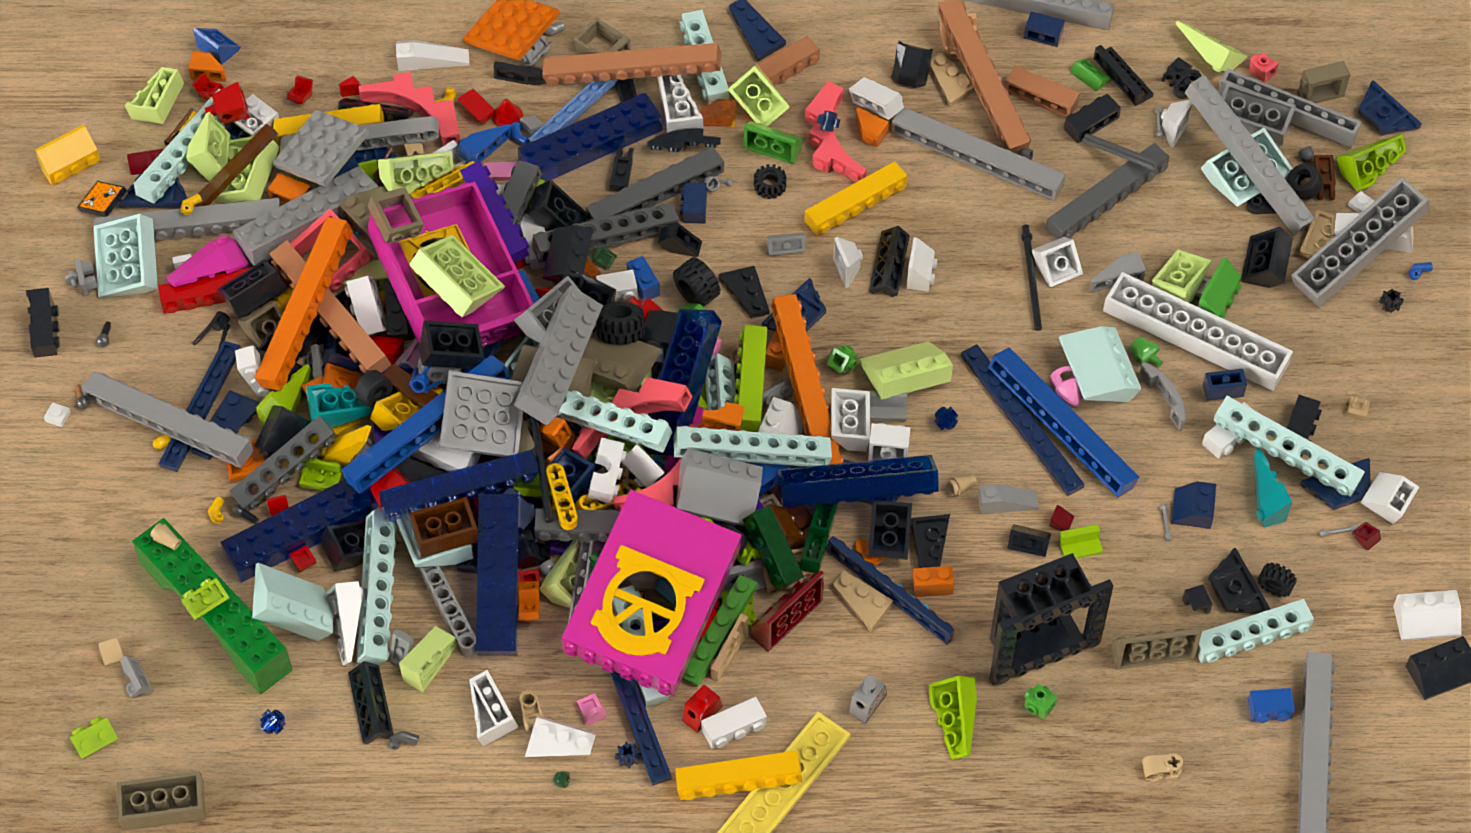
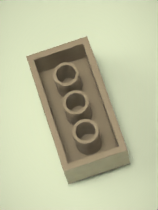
M200 771L117 782L118 821L122 830L206 819L204 781Z

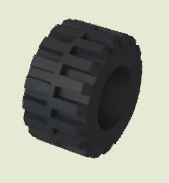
M691 257L674 270L673 279L675 285L689 303L700 304L704 307L720 295L721 289L715 274L700 259Z
M625 301L603 305L597 319V336L601 341L612 345H625L635 343L643 338L645 329L642 307Z

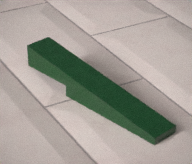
M826 475L801 557V571L816 573L821 569L844 488V478Z

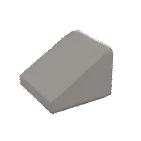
M535 115L520 118L522 128L531 136L544 125Z

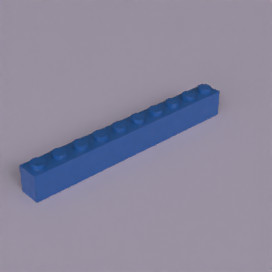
M1010 347L993 356L988 368L1117 498L1134 488L1139 479L1135 471Z
M492 355L468 372V374L510 379L505 364ZM446 390L344 467L341 471L346 482L361 494L439 434L442 427Z

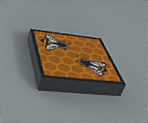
M97 181L77 208L80 212L107 217L127 190L124 186Z

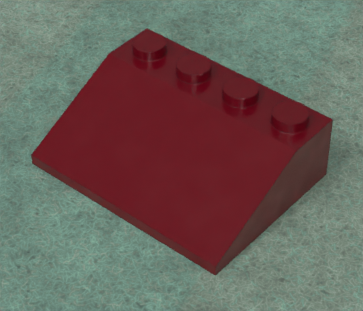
M821 570L807 576L801 582L798 581L793 586L792 591L784 594L774 607L771 606L765 612V616L760 620L757 619L751 625V638L767 652L778 644L823 601L824 572Z

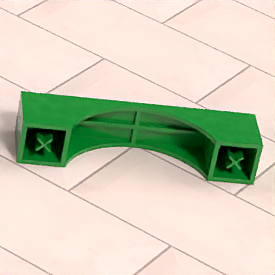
M162 518L132 540L141 566L163 589L168 588L182 599L184 598L182 595L193 589L196 591L201 588L200 584L208 578L211 580L218 579L230 598L200 618L221 643L238 671L260 694H263L293 670L287 648L260 620L252 618L253 612L165 518ZM158 523L166 524L176 537L181 540V544L176 550L153 541V537L150 534Z

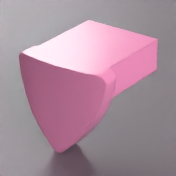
M595 693L577 701V706L584 718L583 722L585 725L598 722L607 716Z

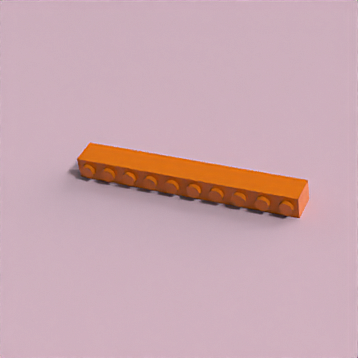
M326 217L254 377L261 387L282 391L283 386L287 383L288 375L291 368L295 365V359L302 349L303 341L310 331L311 323L317 315L319 305L324 300V294L331 284L332 276L338 268V263L345 252L348 240L352 237L353 230L347 220Z
M796 294L774 297L771 308L805 436H822L831 440V461L828 468L814 467L816 477L839 474L844 466V460L842 455H839V444L831 438L830 409L828 403H825L824 387L820 385V371L815 366V353L810 348L811 338L806 333V320L801 314V302L797 300Z

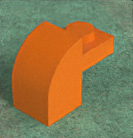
M539 581L519 582V620H524L525 622L539 620Z

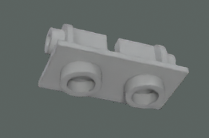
M542 35L520 60L524 63L523 66H535L539 62L540 56L545 55L549 51V47L553 42H546V37Z
M782 378L781 381L771 385L772 388L769 389L767 387L763 390L762 410L769 408L773 397L783 400L794 394L790 378Z

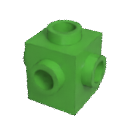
M848 345L834 347L826 364L838 373L849 372L856 367V359L859 354L855 353L854 349Z
M1037 684L1026 692L1024 707H1026L1029 713L1045 720L1055 708L1058 697L1048 687Z

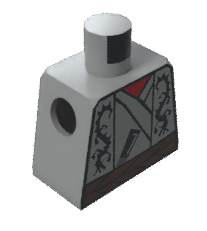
M867 675L852 697L849 714L867 723L886 697V685L873 676Z

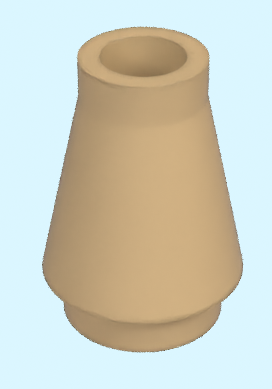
M973 474L952 477L947 481V489L952 496H959L977 484L976 477Z
M158 523L150 534L153 537V541L170 547L173 550H176L181 544V540L176 537L166 524Z

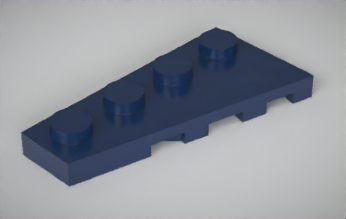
M737 0L729 5L733 18L737 25L740 26L742 34L747 39L749 47L754 52L758 62L786 45V40L747 0Z
M230 390L210 421L223 429L228 428L237 434L245 423L248 424L253 419L252 416L257 413L256 407L260 402ZM193 447L191 449L193 454L207 460L213 457Z

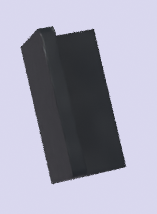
M1013 524L1007 548L1046 557L1051 533Z

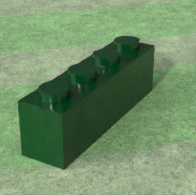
M771 506L755 511L742 519L776 591L804 578Z

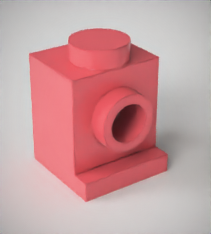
M1264 53L1260 55L1255 54L1250 59L1249 71L1265 83L1276 75L1279 62H1274Z

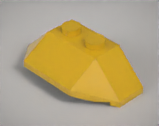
M472 161L468 164L454 166L452 171L433 179L423 187L415 189L410 194L411 198L418 199L429 193L435 194L446 188L460 186L465 183L460 170L475 162Z

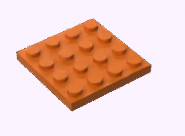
M496 0L463 37V40L466 44L520 61L560 15V12L557 8L531 0Z

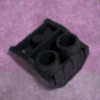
M898 41L891 78L898 84L914 88L926 86L933 49L928 50Z

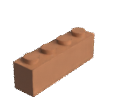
M807 35L757 63V65L775 86L782 81H786L794 74L802 72L808 66L816 64L820 60V48Z
M1017 66L1013 68L1005 83V88L1009 94L1064 117L1072 114L1079 102L1080 93L1074 89L1067 88Z

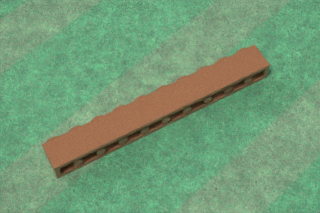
M960 0L939 2L937 13L1004 149H1008L1015 154H1019L1022 149H1029L1031 137L1028 132H1025L1023 121L1021 118H1018L1014 103H1011L1009 100L1008 90L1002 86L1001 76L996 73L994 62L992 59H989L987 48L985 45H982L980 34L977 30L975 31L971 16L967 15L964 2Z
M718 43L547 57L544 58L542 76L547 86L619 79L703 72L711 73L720 71L722 53Z
M286 240L269 254L273 259L271 261L272 265L277 271L279 269L282 270L280 274L286 282L289 280L292 282L290 286L294 290L306 262ZM327 288L324 300L320 303L317 310V315L321 317L319 319L325 328L328 326L331 328L329 330L330 334L335 340L337 338L341 340L339 342L345 352L347 350L351 352L349 356L355 363L359 362L361 364L359 368L364 374L371 370H377L381 373L391 366L386 355Z

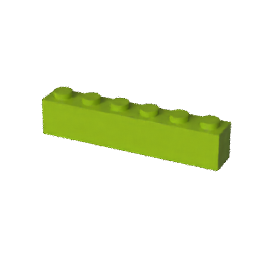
M745 325L744 331L739 334V343H742V347L738 348L737 358L741 359V363H737L736 374H740L739 379L736 378L735 390H738V394H735L734 403L745 407L739 430L758 432L760 428L767 327Z

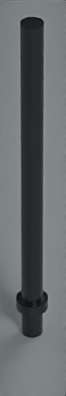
M1025 224L1022 225L1023 234L1021 239L1024 241L1034 328L1036 331L1042 330L1031 245L1032 234L1030 233L1029 225Z
M530 416L529 425L532 426L545 522L551 523L553 522L539 426L541 422Z

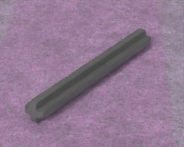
M1086 133L1082 138V141L1088 145L1149 169L1155 170L1158 166V161L1091 134Z

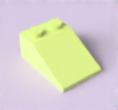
M757 64L727 89L756 123H761L765 126H769L790 108Z
M210 112L206 113L190 141L186 156L188 162L208 181L213 179L227 164L230 133Z
M1177 250L1154 277L1152 286L1191 303L1211 265V260Z

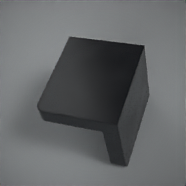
M1203 584L1184 591L1182 600L1185 606L1191 605L1193 611L1204 609L1206 614L1211 612L1213 604Z

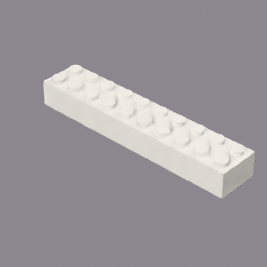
M1124 272L1120 274L1105 299L1103 312L1227 370L1243 369L1245 378L1272 391L1275 390L1290 364L1293 354L1292 350Z

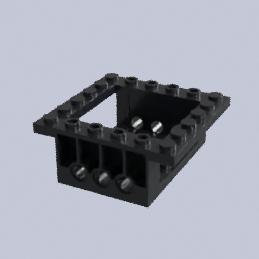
M1071 553L999 581L990 640L994 645L989 677L992 685L997 683L1003 684L1012 677H1021L1030 670L1041 669L1050 662H1059L1065 656L1070 654L1076 655L1083 649L1098 646L1101 643L1114 587L1111 580L1109 579L1091 586L1074 554ZM1089 607L1084 631L1081 634L1071 613L1078 608ZM1029 630H1035L1036 633H1031Z

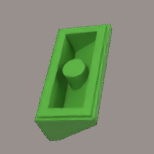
M1086 59L1075 61L1070 70L1074 76L1094 91L1100 90L1111 80L1107 74Z

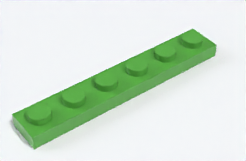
M739 575L693 653L682 678L683 680L697 687L701 685L709 671L711 662L719 654L722 645L726 642L740 614L743 613L757 589V582Z

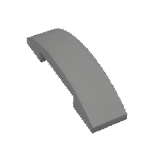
M1146 362L1142 363L1139 374L1149 388L1155 385L1158 387L1171 406L1169 417L1179 431L1183 430L1185 408L1179 392L1161 371Z

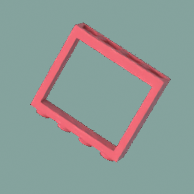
M328 209L290 243L300 256L314 246L326 217L339 219L331 209ZM353 233L350 240L360 251L334 272L331 284L328 287L332 293L338 290L345 280L353 277L357 270L368 264L373 258L372 254Z

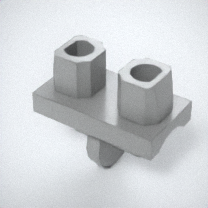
M80 258L74 259L77 273L73 270L69 271V274L65 277V283L72 286V288H77L78 284H80L83 296H88V290L98 287L95 275L85 278V275L94 273L92 262L81 263Z

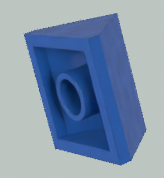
M194 28L193 30L197 47L205 53H210L221 65L241 48V46L218 29Z

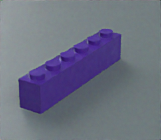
M479 160L461 169L460 172L465 183H476L513 262L516 263L530 256L527 250L530 246L525 237L521 238L520 234L522 231L518 223H513L512 219H514L510 208L506 210L504 207L507 203L503 195L497 194L496 190L499 188L495 180L490 181L488 176L491 173L487 166H482Z

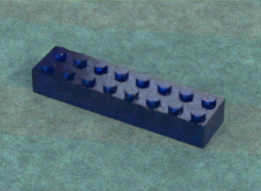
M644 92L518 147V160L539 166L542 173L540 179L547 182L617 151L618 147L624 148L663 131V117Z
M679 309L658 380L686 385L693 397L685 412L659 411L648 413L651 419H662L668 422L672 430V435L663 452L642 446L648 454L674 456L673 437L677 426L689 427V424L693 423L722 324L721 319L714 310ZM648 429L646 433L651 432L652 429Z
M533 449L385 489L379 491L378 498L384 519L395 521L401 519V515L409 514L410 512L467 497V500L477 498V495L485 492V495L497 492L496 489L504 487V490H507L509 487L514 488L516 487L515 484L523 482V484L532 483L537 478L539 469Z
M932 455L777 470L782 506L787 508H795L800 505L815 506L820 503L835 504L841 501L854 502L861 499L870 501L882 497L891 499L902 495L905 497H911L914 494L931 495L934 492H939L938 469Z
M343 480L220 543L225 557L242 583L255 576L257 563L272 568L290 559V553L306 545L308 548H311L321 543L319 539L327 526L366 520V517L379 506L370 487L360 494L346 480Z
M479 494L476 653L478 656H518L519 494Z

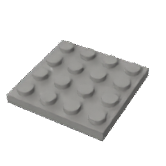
M315 110L272 163L275 168L326 187L370 132L365 127Z
M449 371L439 448L517 459L523 411L514 406L524 382Z

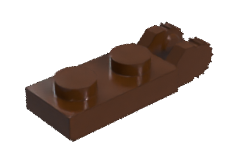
M1314 155V167L1317 168L1323 179V187L1318 193V200H1323L1324 188H1329V198L1334 200L1336 180L1333 155Z

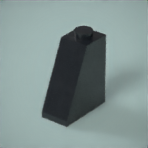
M273 405L254 447L260 450L259 453L261 455L270 457L311 422L283 406Z

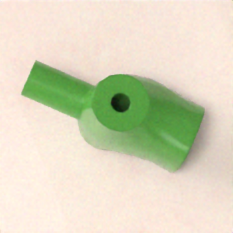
M1140 336L1129 346V351L1134 355L1138 364L1141 365L1148 361H1151L1157 367L1163 364V361L1155 356L1159 352V347L1156 343Z

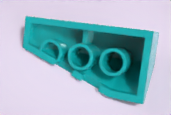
M332 384L306 386L311 422L320 415L333 428L371 415L374 408L368 407L355 395V389H350V386H343V388L332 387Z
M1256 448L1253 456L1256 515L1258 520L1262 521L1265 528L1287 521L1292 500L1284 484L1277 482L1276 472L1270 471L1269 461L1261 449Z

